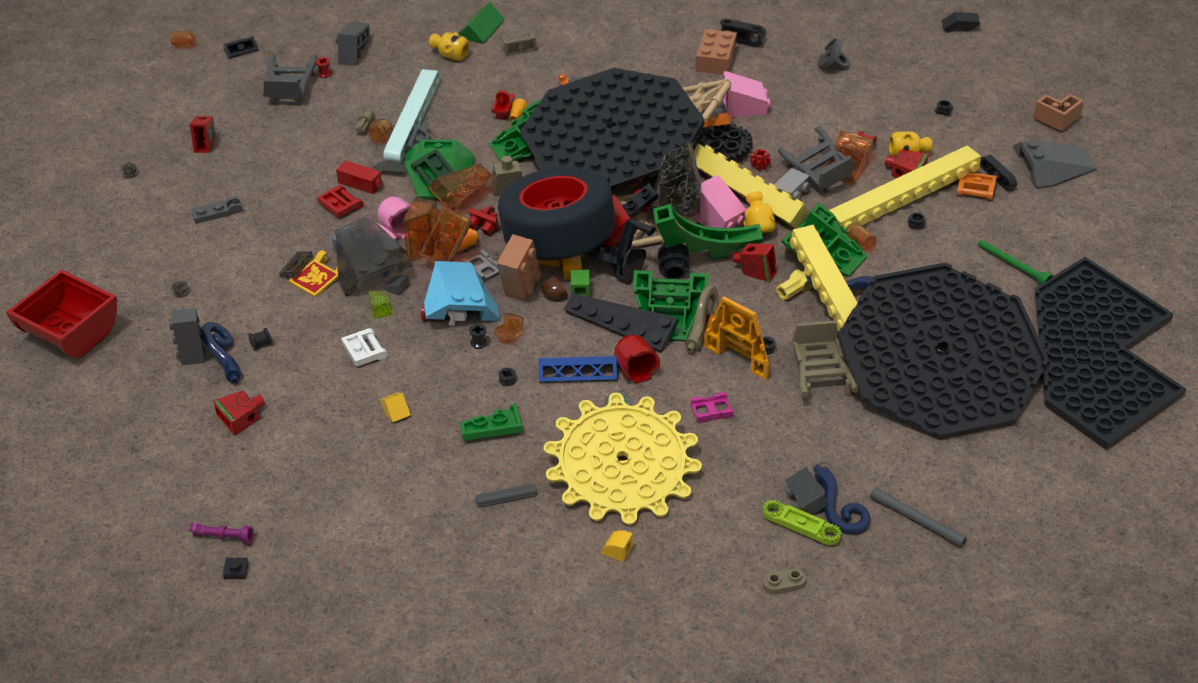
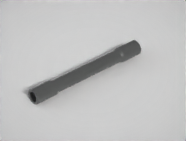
M877 487L872 490L870 498L912 519L960 548L966 543L967 536L946 527Z

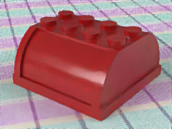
M61 269L6 311L12 325L17 329L31 333L59 347L70 356L81 357L111 332L117 316L118 301L116 295Z

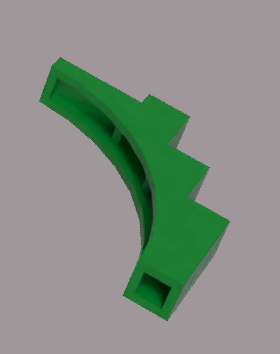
M671 204L653 209L656 226L666 246L671 247L685 243L690 254L708 249L712 259L717 260L731 256V251L745 248L747 244H760L764 242L760 224L738 228H714L699 225L683 218L675 211Z

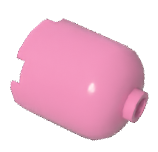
M392 196L382 201L378 207L377 217L379 222L391 231L396 238L407 239L417 232L416 227L421 222L420 213L404 199Z

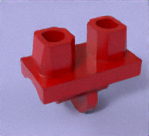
M500 90L496 93L491 113H496L497 119L505 120L515 99V94H509L505 90Z
M488 206L480 211L470 208L468 211L470 218L467 225L469 228L477 230L481 224L483 225L481 228L482 233L489 236L494 230L500 231L502 228L498 225V214L495 213L494 207Z

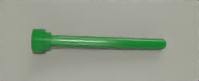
M983 240L978 242V246L1036 278L1039 285L1053 277L1052 274L1046 271L1038 272Z

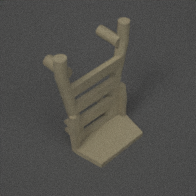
M835 320L799 323L796 326L792 344L799 363V389L802 399L805 401L810 399L811 384L807 382V379L845 376L847 378L845 382V396L851 397L853 392H859L851 371L843 360L845 356L837 339L838 330ZM823 347L826 348V349H822V350H811V351H807V349H812V348H823ZM829 357V359L807 361L810 358ZM833 366H838V367H839V368H833V369H821V370H810V371H807V369H810V368L833 367Z

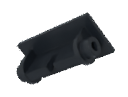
M647 184L623 204L622 207L629 217H637L645 209L643 207L645 204L649 206L655 200H658L659 194L650 184Z

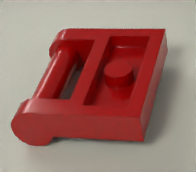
M338 185L317 197L318 203L338 218L355 209L359 210L364 206V202L361 199H356L342 185Z

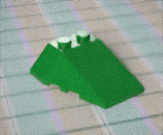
M540 100L526 107L517 120L513 119L511 121L512 125L506 131L502 130L489 143L500 161L504 156H510L512 161L532 156L525 141L521 138L520 131L540 103Z
M818 203L798 228L814 225L840 273L849 277L867 255L854 239L851 240L845 233L847 231L845 227H841L835 220L837 217L822 204ZM791 231L781 243L797 254L790 245Z
M634 270L633 290L639 309L677 317L679 323L669 340L686 341L693 326L701 292L708 285L709 274L690 273V280L653 278V271Z

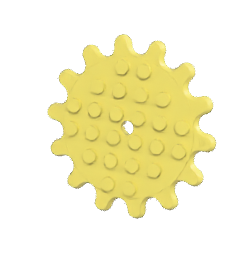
M612 393L609 396L608 405L602 408L596 407L589 400H583L579 403V410L582 413L579 419L570 420L566 417H561L556 420V427L564 434V437L560 441H549L544 445V451L548 456L559 459L557 466L546 471V477L553 483L564 482L568 484L567 491L562 495V501L565 505L572 506L578 502L589 503L591 505L589 516L593 521L602 520L608 512H617L621 515L623 523L630 526L636 522L637 512L645 509L650 510L656 517L661 518L668 512L665 498L676 496L686 499L691 494V488L683 482L682 476L696 474L702 468L699 460L689 458L686 455V450L697 444L698 437L694 433H678L675 426L680 422L681 414L677 411H670L664 415L656 414L653 410L654 399L648 396L641 398L637 405L630 406L624 402V398L620 393ZM619 456H626L628 460L619 462L617 458Z

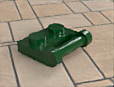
M437 149L411 164V168L415 172L417 171L431 192L456 176L454 169ZM426 165L436 179L432 180L422 166Z

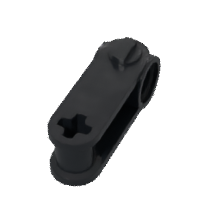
M722 19L720 21L721 31L737 33L736 42L759 46L766 37V30L761 25L732 19Z

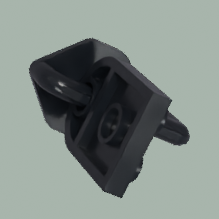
M629 219L625 223L618 251L616 247L609 245L605 247L601 244L585 254L613 263L616 278L623 283L630 284L634 278V270L641 271L646 258L645 249L631 248L635 231L638 229L647 233V236H652L656 229L640 221Z

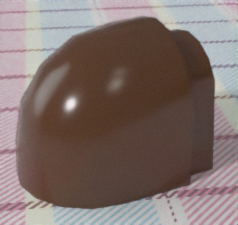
M555 276L546 280L541 286L542 293L550 300H561L568 296L565 287Z

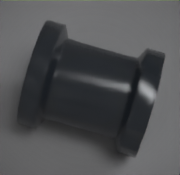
M482 324L472 325L469 329L472 336L470 344L475 349H482L488 343L485 338L487 329Z
M263 328V331L255 334H248L253 350L266 343L272 344L267 328Z

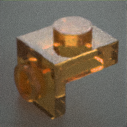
M506 313L504 324L495 328L494 335L501 337L504 341H512L521 335L524 318Z

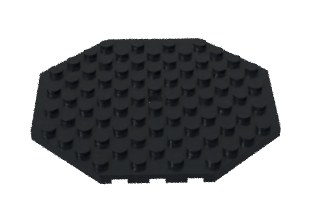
M611 68L549 89L521 129L520 135L541 170L555 167L589 169L602 175L608 181L611 191L617 190L616 187L624 184L629 186L640 182V179L649 176L651 178L663 174V170L679 168L702 130L705 120L675 78Z
M946 262L874 276L837 334V339L853 379L858 386L862 401L938 439L1014 424L1045 369L1049 358L1020 297L1014 294L1010 296L1002 292L1001 288L991 283L985 284L976 280V276L965 271L959 272ZM944 346L947 350L944 352L937 347Z

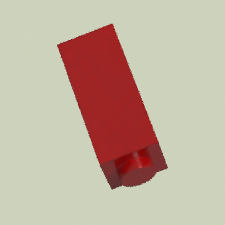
M346 160L336 169L339 184L370 194H374L383 184L381 171Z

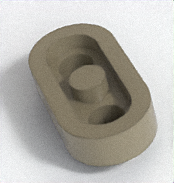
M799 569L769 573L763 579V588L767 593L773 595L797 591L805 586L806 575Z

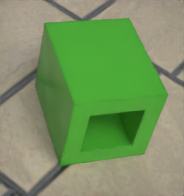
M571 270V296L574 293L590 297L589 270Z

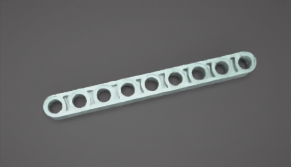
M421 70L384 149L383 157L385 162H403L407 153L404 148L412 130L416 125H420L439 83V71Z

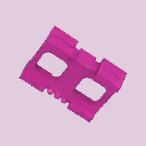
M726 392L714 394V397H704V399L702 396L690 398V406L697 423L708 422L709 419L715 420L720 417L721 419L733 417V409L730 408ZM725 403L727 410L717 411L715 405ZM706 407L708 413L698 414L696 408Z

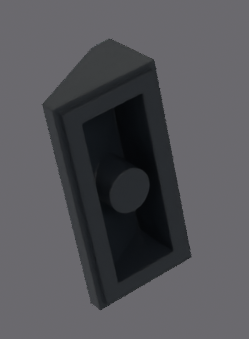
M254 36L223 44V50L228 59L259 51Z

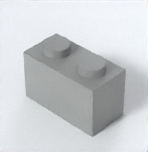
M791 168L774 185L780 193L785 191L792 196V200H799L800 196L807 193L810 188V175Z

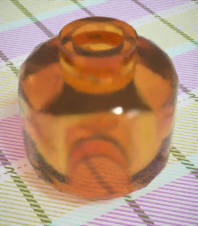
M380 118L370 124L368 132L374 141L383 142L390 138L393 126L389 120Z

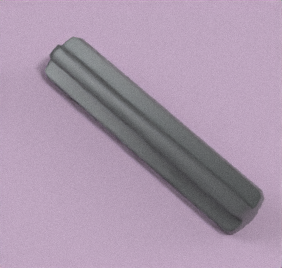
M534 484L478 494L475 496V502L477 507L531 497L536 495V487Z

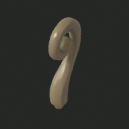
M714 285L705 286L701 292L693 326L685 342L688 353H693V351H697L700 348L705 332V317L709 318L711 314H715L718 307L719 293Z

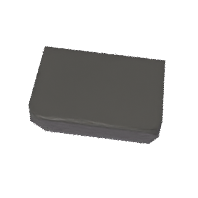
M408 275L393 277L386 284L384 290L400 295L409 285Z

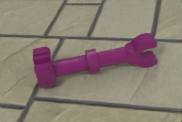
M190 523L189 532H193V536L214 535L223 539L235 537L240 538L244 545L250 546L254 537L252 526H243L242 529H230L227 526L209 527L198 523Z

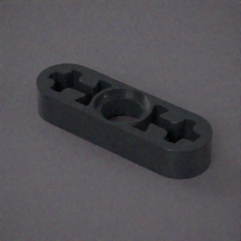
M990 154L981 157V168L988 175L997 176L996 182L1003 189L1009 191L1017 187L1015 176Z

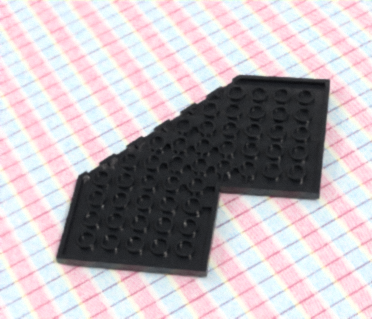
M1083 257L1035 287L1038 337L1049 358L1042 372L1044 404L1108 449L1185 395V387L1128 350V348L1170 321L1173 317L1172 312L1087 257Z

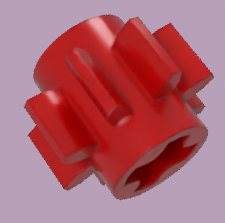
M763 149L754 151V155H750L751 167L757 170L767 169V165H771L770 153Z

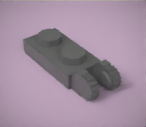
M233 196L229 197L226 201L192 208L191 213L195 224L239 213L243 210V207L240 204V199Z

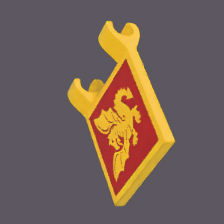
M321 250L313 261L289 280V283L311 296L317 297L339 277L349 273V269L346 268L348 264L341 262L335 271L324 265L329 259L325 256L327 252Z

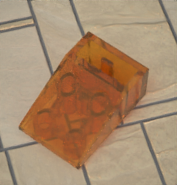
M840 130L834 146L837 152L840 151L845 157L850 156L856 169L851 172L848 181L845 178L841 181L855 184L871 159L875 149L874 142L871 138ZM834 159L829 160L825 167L835 162Z

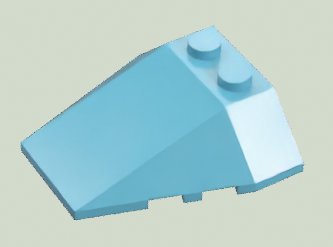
M435 262L424 301L426 319H445L447 310H473L480 312L481 321H500L498 305L472 263Z

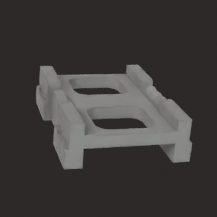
M483 249L480 250L479 255L469 260H462V262L471 263L480 259L484 262L474 266L483 282L499 274L497 261L494 262ZM488 268L494 271L489 275H484L482 273V271Z

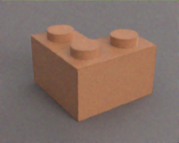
M1046 94L1036 101L1033 118L1063 131L1081 117L1084 100L1069 94L1059 101Z

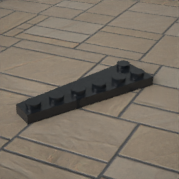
M574 293L564 308L567 313L625 337L635 334L642 336L654 350L661 353L679 323L677 317Z

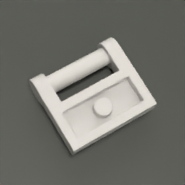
M366 329L341 338L344 348L356 367L377 359L384 360L388 357L386 349L382 348L376 339L373 329ZM364 340L370 342V344L374 348V351H371Z

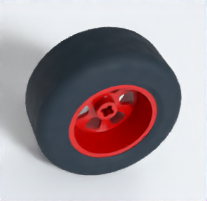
M580 167L548 168L525 175L510 184L503 191L498 201V212L505 243L509 242L512 234L533 240L538 260H561L589 252L600 246L610 237L616 224L612 191L608 181L599 173Z

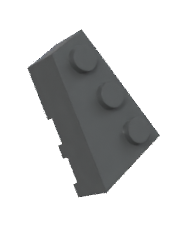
M350 22L336 35L338 64L357 66V58L362 56L360 51L365 49L370 39V23Z
M196 308L172 310V319H169L170 330H174V333H172L173 344L178 346L176 347L177 359H181L182 365L205 363V343L201 337L202 326L199 325L200 319Z

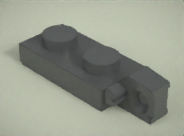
M423 121L420 126L416 125L404 148L406 151H409L421 140L429 139L430 133L427 132L429 123Z

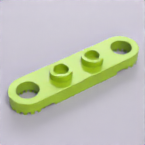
M776 500L767 501L763 505L762 514L767 520L826 545H835L841 539L840 528L837 525L834 526L827 523L821 518L790 505L786 506L780 503V501L776 502ZM774 508L778 511L770 513L769 509ZM831 532L834 533L836 536H831L830 538V536L828 537L825 533Z

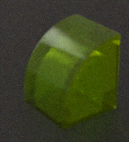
M368 291L374 319L392 316L391 301L388 295L380 291Z

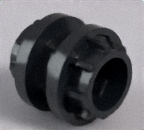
M663 243L658 249L659 271L669 279H679L685 276L690 269V254L687 246L682 243L667 247Z

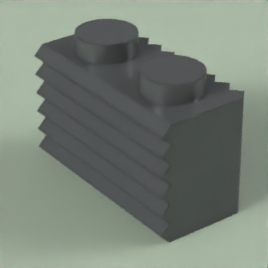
M807 467L785 479L788 484L786 490L791 498H796L794 504L797 509L814 515L815 512L829 505Z

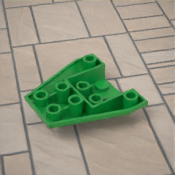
M421 140L406 153L404 163L417 198L453 199L473 168L474 153L457 140ZM437 149L454 169L456 176L431 192L417 171L415 172L411 168V164ZM426 165L422 166L432 180L436 179Z

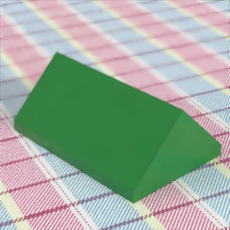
M489 2L471 17L458 34L469 41L484 44L504 22L505 18Z

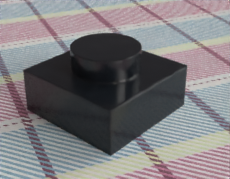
M226 558L223 578L246 579L248 558Z

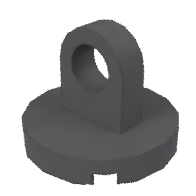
M832 39L825 46L826 51L820 55L818 66L822 69H827L832 64L838 69L843 70L850 64L849 58L840 51L842 47L841 41Z

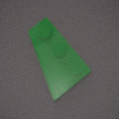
M516 403L511 404L510 408L504 411L501 409L494 410V414L490 416L480 415L461 422L460 430L463 441L523 432Z

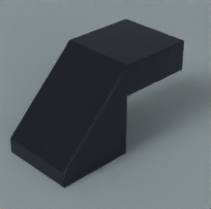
M954 12L942 20L943 28L946 32L953 30L959 25L966 32H969L981 24L977 13Z

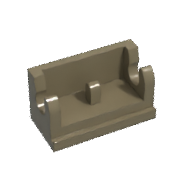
M532 32L528 33L529 37L506 41L504 37L501 38L503 42L501 48L505 56L536 51V37Z

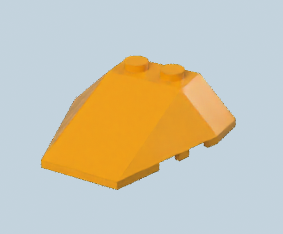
M723 297L715 311L714 318L710 321L709 328L704 333V347L718 355L730 347L751 359V373L767 380L769 376V361L756 313Z

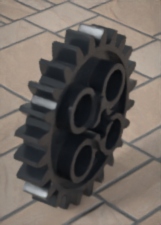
M727 124V126L721 125L720 127L714 126V129L708 128V132L703 131V135H700L698 144L703 147L706 145L714 150L713 153L718 154L719 152L727 157L726 160L728 162L731 160L736 162L737 159L743 161L742 157L747 158V153H751V149H753L751 133H748L747 129L743 130L742 126L737 128L736 124L730 126V124Z

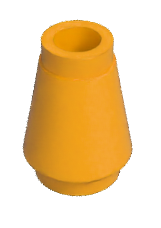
M518 98L513 101L509 116L510 121L513 119L517 120L522 115V111L528 107L524 99Z

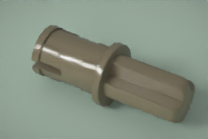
M366 109L363 115L358 118L355 130L359 134L370 126L371 120L374 117L373 110Z

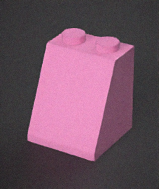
M727 71L723 72V79L727 78L731 81V87L723 96L728 115L732 114V117L767 115V108H770V99L767 98V90L764 89L762 82Z
M716 175L695 187L688 216L707 227L737 228L744 224L746 208L723 179Z

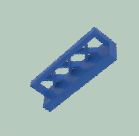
M616 356L539 358V382L617 380ZM613 365V376H605L599 371L603 366ZM584 366H591L596 370L591 376H584L580 372ZM543 367H552L557 371L552 377L543 378ZM564 367H572L576 370L571 377H565L560 371ZM577 373L581 375L579 377H574Z

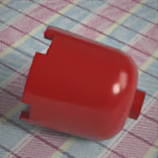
M636 334L627 335L619 340L615 346L614 356H616L617 364L624 376L629 380H633L634 383H643L652 378L651 374L655 370H659V356L642 336Z

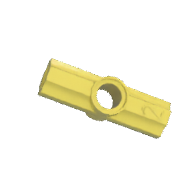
M797 269L791 274L789 280L776 287V292L779 298L785 300L800 291L806 293V290L809 291L812 285L806 279L805 270Z

